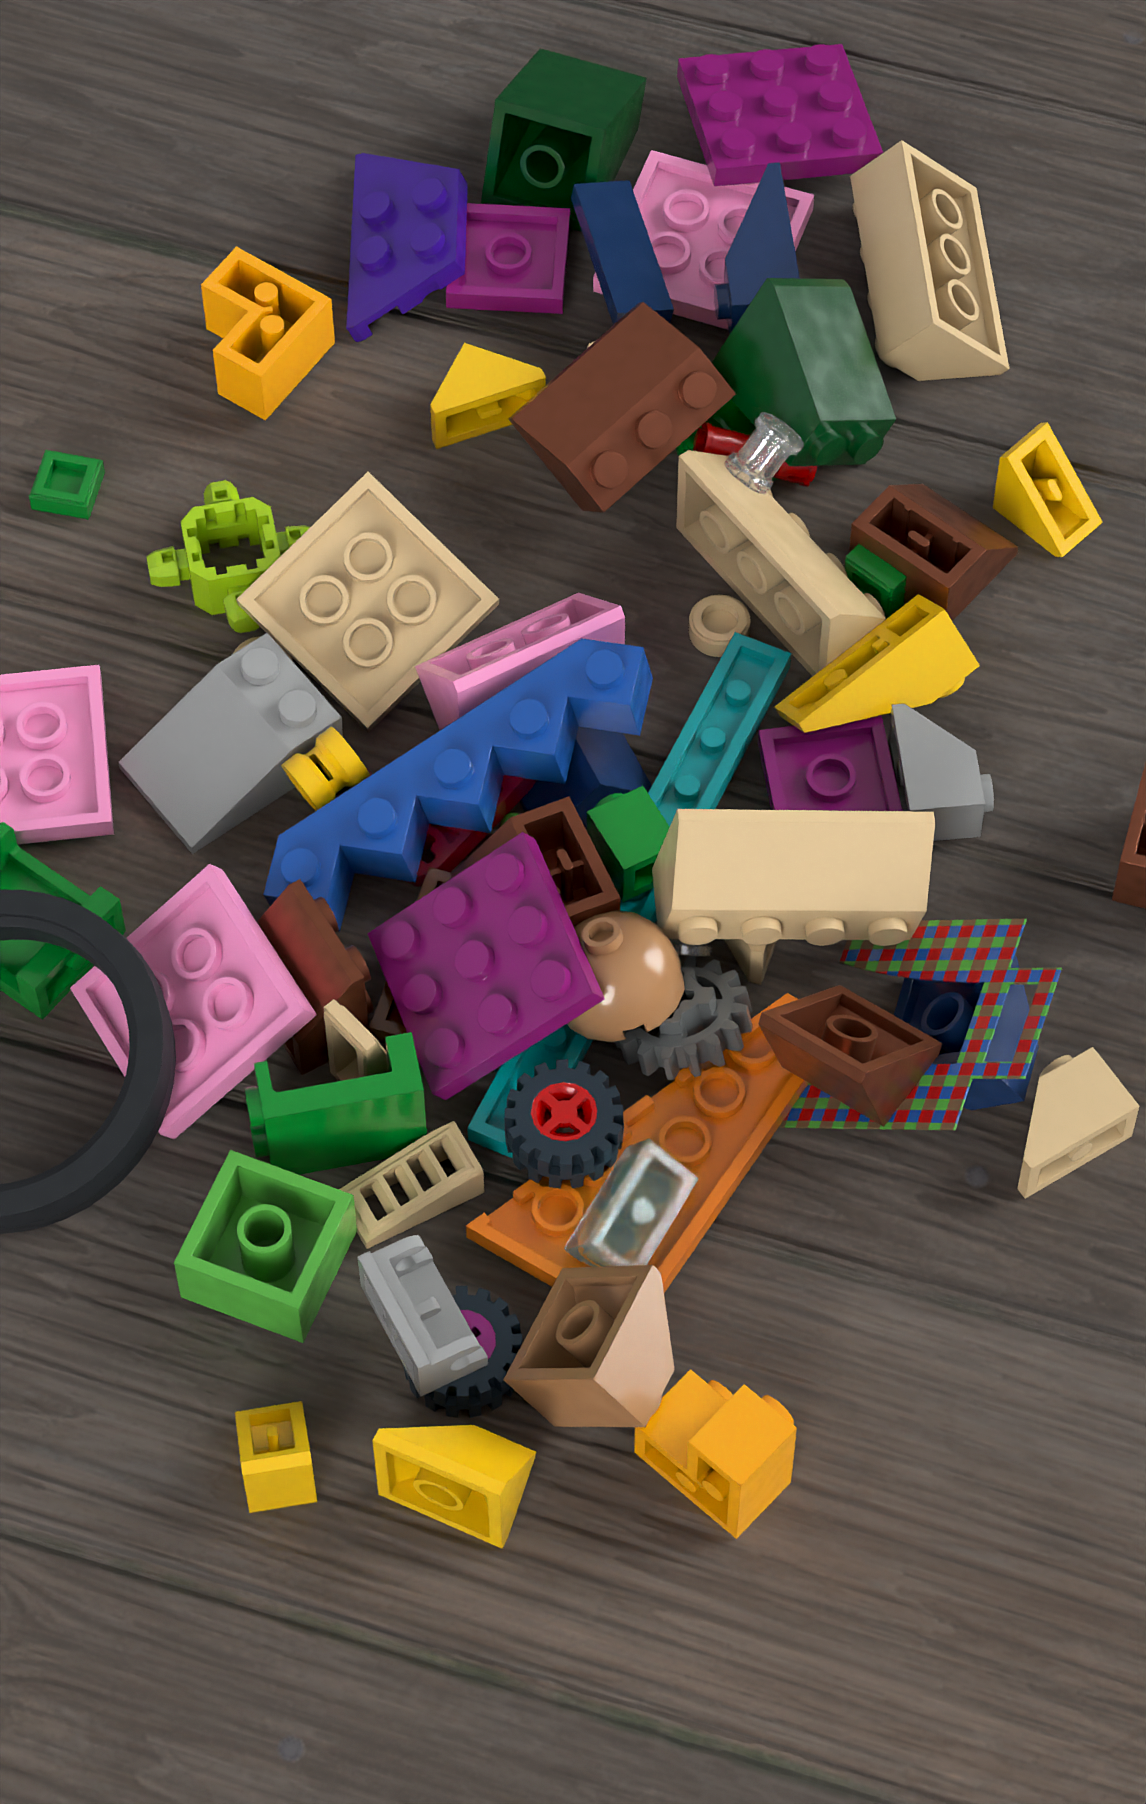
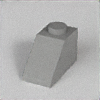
M892 704L888 742L902 811L934 812L935 830L933 841L980 837L984 812H991L994 808V793L990 774L980 775L976 750L906 704Z

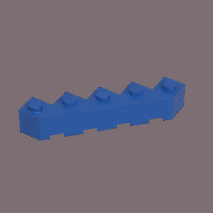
M581 638L280 834L277 839L263 894L269 906L274 903L289 884L301 879L314 900L319 897H323L334 913L340 932L354 873L416 882L429 824L491 833L504 775L566 784L578 727L640 736L653 680L644 647Z

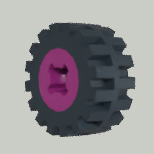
M456 1286V1295L452 1296L478 1343L484 1349L488 1357V1365L425 1394L423 1397L425 1399V1406L434 1412L440 1406L446 1407V1416L458 1418L460 1409H468L469 1417L472 1418L481 1416V1407L484 1405H488L492 1411L502 1405V1395L506 1394L511 1397L515 1391L503 1379L523 1343V1336L516 1314H509V1306L502 1298L499 1297L495 1302H492L490 1291L479 1288L474 1296L468 1295V1286ZM403 1365L406 1380H409L410 1389L418 1399L421 1396Z

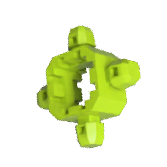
M229 481L212 482L206 486L204 491L205 505L193 507L181 520L184 548L175 550L174 546L155 550L146 556L151 585L168 587L180 586V581L190 579L195 606L211 615L226 613L228 623L235 632L255 631L260 626L238 605L236 599L310 527L305 525L285 527V531L276 533L271 506L254 497L239 499L236 487ZM249 538L250 546L260 544L261 552H263L264 558L256 559L257 568L247 570L246 564L226 567V574L220 575L216 574L215 567L205 568L202 554L210 553L209 544L219 543L220 548L238 546V539Z

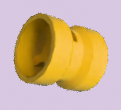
M332 726L316 737L313 749L306 754L296 753L281 765L290 781L315 811L334 800L336 794L344 787H354L370 775L351 746ZM318 763V765H319L320 768L324 771V773L327 775V777L330 779V781H328V780L326 779V777L323 775V773L319 770V768H318L315 764Z

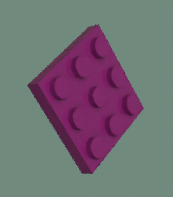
M818 44L811 47L778 50L763 49L756 52L722 55L707 54L700 57L678 58L677 78L714 187L759 183L768 163L780 162L783 180L853 174L883 153L842 44Z
M524 832L367 933L407 1033L412 1032L416 1055L433 1095L444 1100L454 1096L605 1000L536 839Z

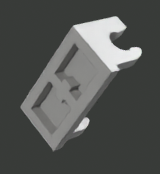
M419 1235L403 1238L373 1253L369 1251L358 1256L361 1287L420 1396L488 1365V1357L484 1349L472 1333L436 1268L431 1253L425 1247Z

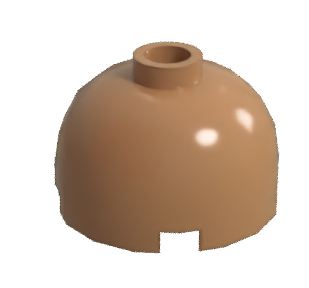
M615 910L594 915L574 927L605 1000L567 1023L570 1029L593 1040L608 1042L626 1040L623 1031L635 1029L644 1024L647 1033L660 1026L677 1009L685 990L681 962L675 948L660 926L635 912Z

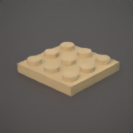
M369 472L358 480L236 599L238 605L368 733L421 682L415 668L416 665L454 649L499 605V598Z

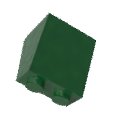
M540 48L495 99L481 203L570 208V229L582 232L571 200L574 184L610 182L615 180L639 128L647 78Z
M767 278L711 362L736 393L731 398L733 402L789 466L866 464L867 461L875 457L881 450L884 436L896 421L850 286L843 279Z

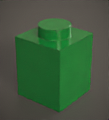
M644 786L625 794H611L600 800L593 809L587 811V832L622 902L654 888L652 868L670 828Z

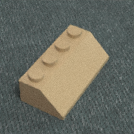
M901 140L850 176L854 197L853 212L858 222L862 246L860 248V256L865 265L869 289L867 299L872 310L876 332V351L886 365L897 368L918 381L1001 375L1009 370V363L977 188Z
M691 450L679 455L676 528L812 676L886 620L885 613L879 602L868 593L863 594L850 581L840 560L832 553L825 554L810 538L804 522L796 514H788L773 498L768 484L760 475L756 473L751 475L735 457Z
M677 809L652 868L657 925L661 927L668 939H679L682 943L689 945L706 944L715 939H743L745 943L751 945L771 944L779 939L806 940L810 944L819 946L835 944L841 940H869L875 945L889 946L901 943L904 940H910L927 911L935 830L934 812Z

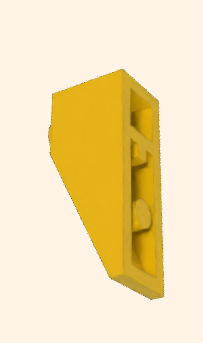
M918 594L779 702L774 708L780 717L806 733L891 713L892 704L904 703L910 708L932 704L938 698L949 696L963 685L965 677L980 665L946 610Z

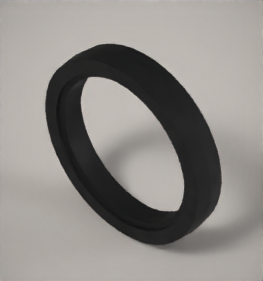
M0 890V941L33 940L50 943L77 953L100 969L114 984L124 1007L129 1030V1058L124 1083L114 1107L100 1129L84 1146L59 1165L41 1174L24 1180L0 1184V1234L33 1230L67 1219L90 1207L121 1183L142 1159L162 1125L172 1094L176 1066L175 1037L171 1017L157 979L138 950L110 924L83 906L64 898L27 890Z

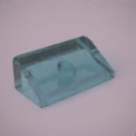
M649 1138L629 1145L617 1161L567 1242L564 1250L574 1258L592 1267L647 1265L699 1178Z

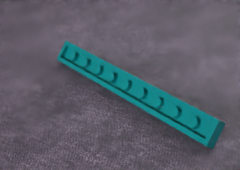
M737 632L734 633L648 792L669 826L677 809H716L791 667L792 653ZM654 888L625 902H622L620 898V911L635 912L655 923L657 916ZM565 1024L502 1064L467 1128L468 1140L513 1159V1154L508 1153L504 1121L507 1097L510 1090H517V1080L524 1073L533 1078L534 1066L544 1062L548 1069L551 1070L556 1069V1060L568 1059V1068L576 1069L579 1061L582 1062L593 1039L580 1035Z

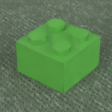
M230 1150L174 1261L181 1298L304 1343L357 1232L354 1195Z

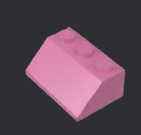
M576 593L416 665V671L439 730H442L581 638L625 645V615L622 607L585 594Z

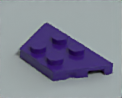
M367 153L355 155L346 326L355 342L363 341L373 335L368 325L396 306L402 314H405L420 304L429 293L443 289L465 274L468 183L459 169Z

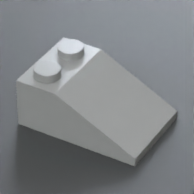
M265 633L218 663L119 761V768L187 849L194 854L295 788L281 765L294 754H306L313 749L316 737L331 726L343 737L342 717L268 633Z

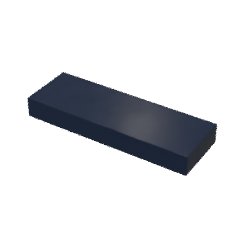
M630 180L574 184L571 200L613 325L639 302L646 303L670 323L674 307Z

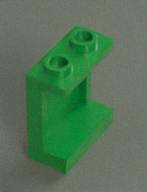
M5 822L0 823V890H27L64 898L98 915L122 935L126 932L119 898L101 886L91 896L20 848L16 841L14 829ZM33 940L0 941V991L42 1020L71 990L70 988L94 966L90 961L77 953L50 943Z
M412 1032L386 1037L388 1073L276 1092L272 1088L267 1061L254 1063L257 1086L244 1089L256 1158L269 1156L271 1165L302 1175L385 1160L425 1136L427 1128L424 1089Z

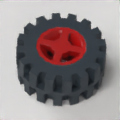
M568 1059L556 1060V1069L549 1070L544 1062L534 1066L533 1078L524 1073L517 1080V1090L511 1089L508 1094L504 1118L506 1145L508 1153L513 1154V1163L520 1171L525 1167L528 1168L529 1179L539 1183L542 1177L545 1176L549 1178V1187L561 1189L562 1180H570L572 1188L583 1186L584 1176L589 1175L593 1181H596L603 1176L604 1165L611 1168L616 1162L618 1149L622 1147L624 1133L623 1105H621L618 1089L616 1086L609 1088V1077L601 1070L592 1076L590 1075V1064L579 1061L577 1068L572 1069L568 1068ZM559 1127H560V1128H568V1127H570L571 1129L574 1130L573 1133H571V1132H566V1133L559 1132V1133H556L555 1131H556Z

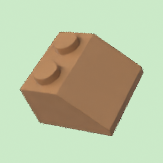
M653 1265L562 1268L503 1380L554 1427H646L650 1417L659 1408L662 1394L675 1370L661 1272Z

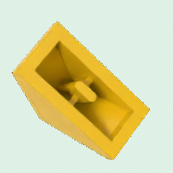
M464 343L430 404L432 441L435 448L439 449L513 425L508 418L546 386V376L542 369Z
M1048 422L1038 424L1000 457L993 509L1055 557L1065 556L1103 523Z
M302 1401L236 1411L235 1419L240 1462L249 1513L317 1502Z

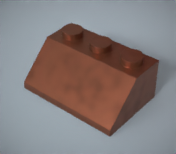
M639 302L508 419L582 511L605 512L735 396L736 393L700 347L646 303Z

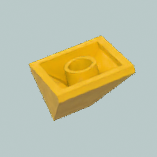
M476 1425L378 1429L372 1440L378 1495L503 1549L513 1525L537 1453L536 1451Z

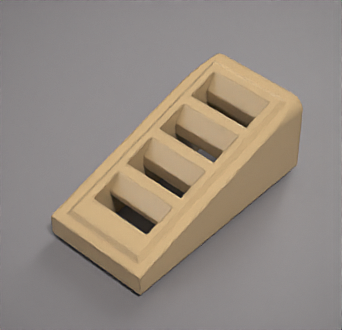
M335 999L324 1006L329 1065L332 1075L338 1081L388 1073L387 1052L378 1040L344 1006L339 1005Z
M452 1121L426 1134L339 1190L354 1195L357 1233L366 1249H369L483 1194L484 1173L457 1124ZM449 1158L456 1172L447 1177L440 1162ZM423 1170L433 1185L426 1191H423L415 1177V1174ZM398 1182L410 1200L400 1206L390 1189V1186ZM373 1194H376L387 1213L385 1217L378 1221L364 1199Z

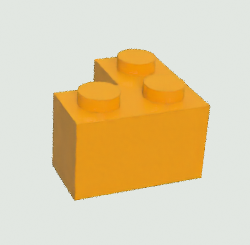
M236 246L201 284L206 329L223 338L213 349L218 394L266 421L335 344L332 299Z
M690 1369L662 1397L659 1408L650 1417L646 1427H635L634 1453L737 1539L791 1483L797 1428L794 1426V1420L788 1410L773 1397L764 1395L760 1398L745 1384L733 1395L719 1382L710 1380L706 1383Z

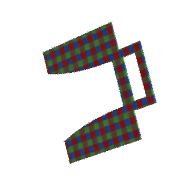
M1027 919L921 920L910 940H904L895 945L879 946L872 944L869 940H847L839 961L842 964L880 974L918 980L984 983L956 1064H931L884 1127L810 1083L779 1127L955 1131L972 1079L1026 1078L1062 968H1011ZM1038 984L1013 1061L984 1062L1010 985Z

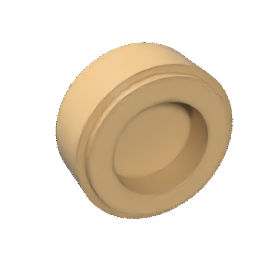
M711 595L697 602L690 612V640L700 652L706 655L722 657L735 632L749 637L750 615L745 605L736 598L727 595Z

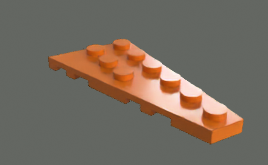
M786 993L751 1019L752 1032L741 1033L744 1045L742 1050L733 1051L725 1049L723 1051L725 1065L719 1067L710 1061L702 1063L701 1076L697 1077L691 1074L689 1067L683 1068L678 1072L675 1080L651 1098L645 1095L623 1111L624 1133L622 1147L618 1149L617 1160L610 1168L604 1165L602 1177L593 1181L589 1175L584 1176L583 1186L572 1188L570 1180H562L561 1189L549 1187V1178L545 1176L542 1177L539 1183L529 1179L514 1190L513 1198L488 1216L484 1212L467 1224L466 1238L553 1287L562 1268L653 1265L661 1272L665 1293L809 1084L780 1065L758 1024L762 1012L798 1000V998Z

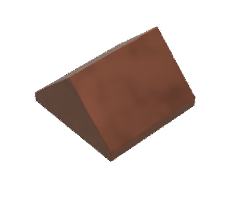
M841 985L761 1013L758 1023L780 1065L784 1069L883 1127L938 1057L942 1046L941 1042Z

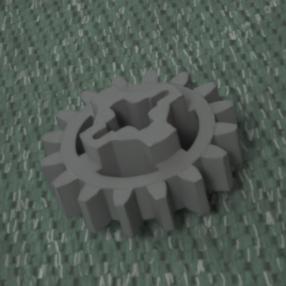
M688 956L683 967H681L685 990L677 1009L660 1026L647 1033L644 1024L635 1029L623 1031L626 1040L615 1041L617 1048H621L624 1061L628 1065L639 1061L642 1073L647 1076L655 1072L658 1067H664L667 1080H674L680 1068L688 1067L694 1077L701 1076V1064L707 1061L719 1067L725 1065L723 1051L725 1049L741 1051L744 1047L741 1033L752 1032L753 1028L750 1017L752 1008L746 986H741L738 973L735 970L722 974L720 961L715 959L704 968H699L695 956Z

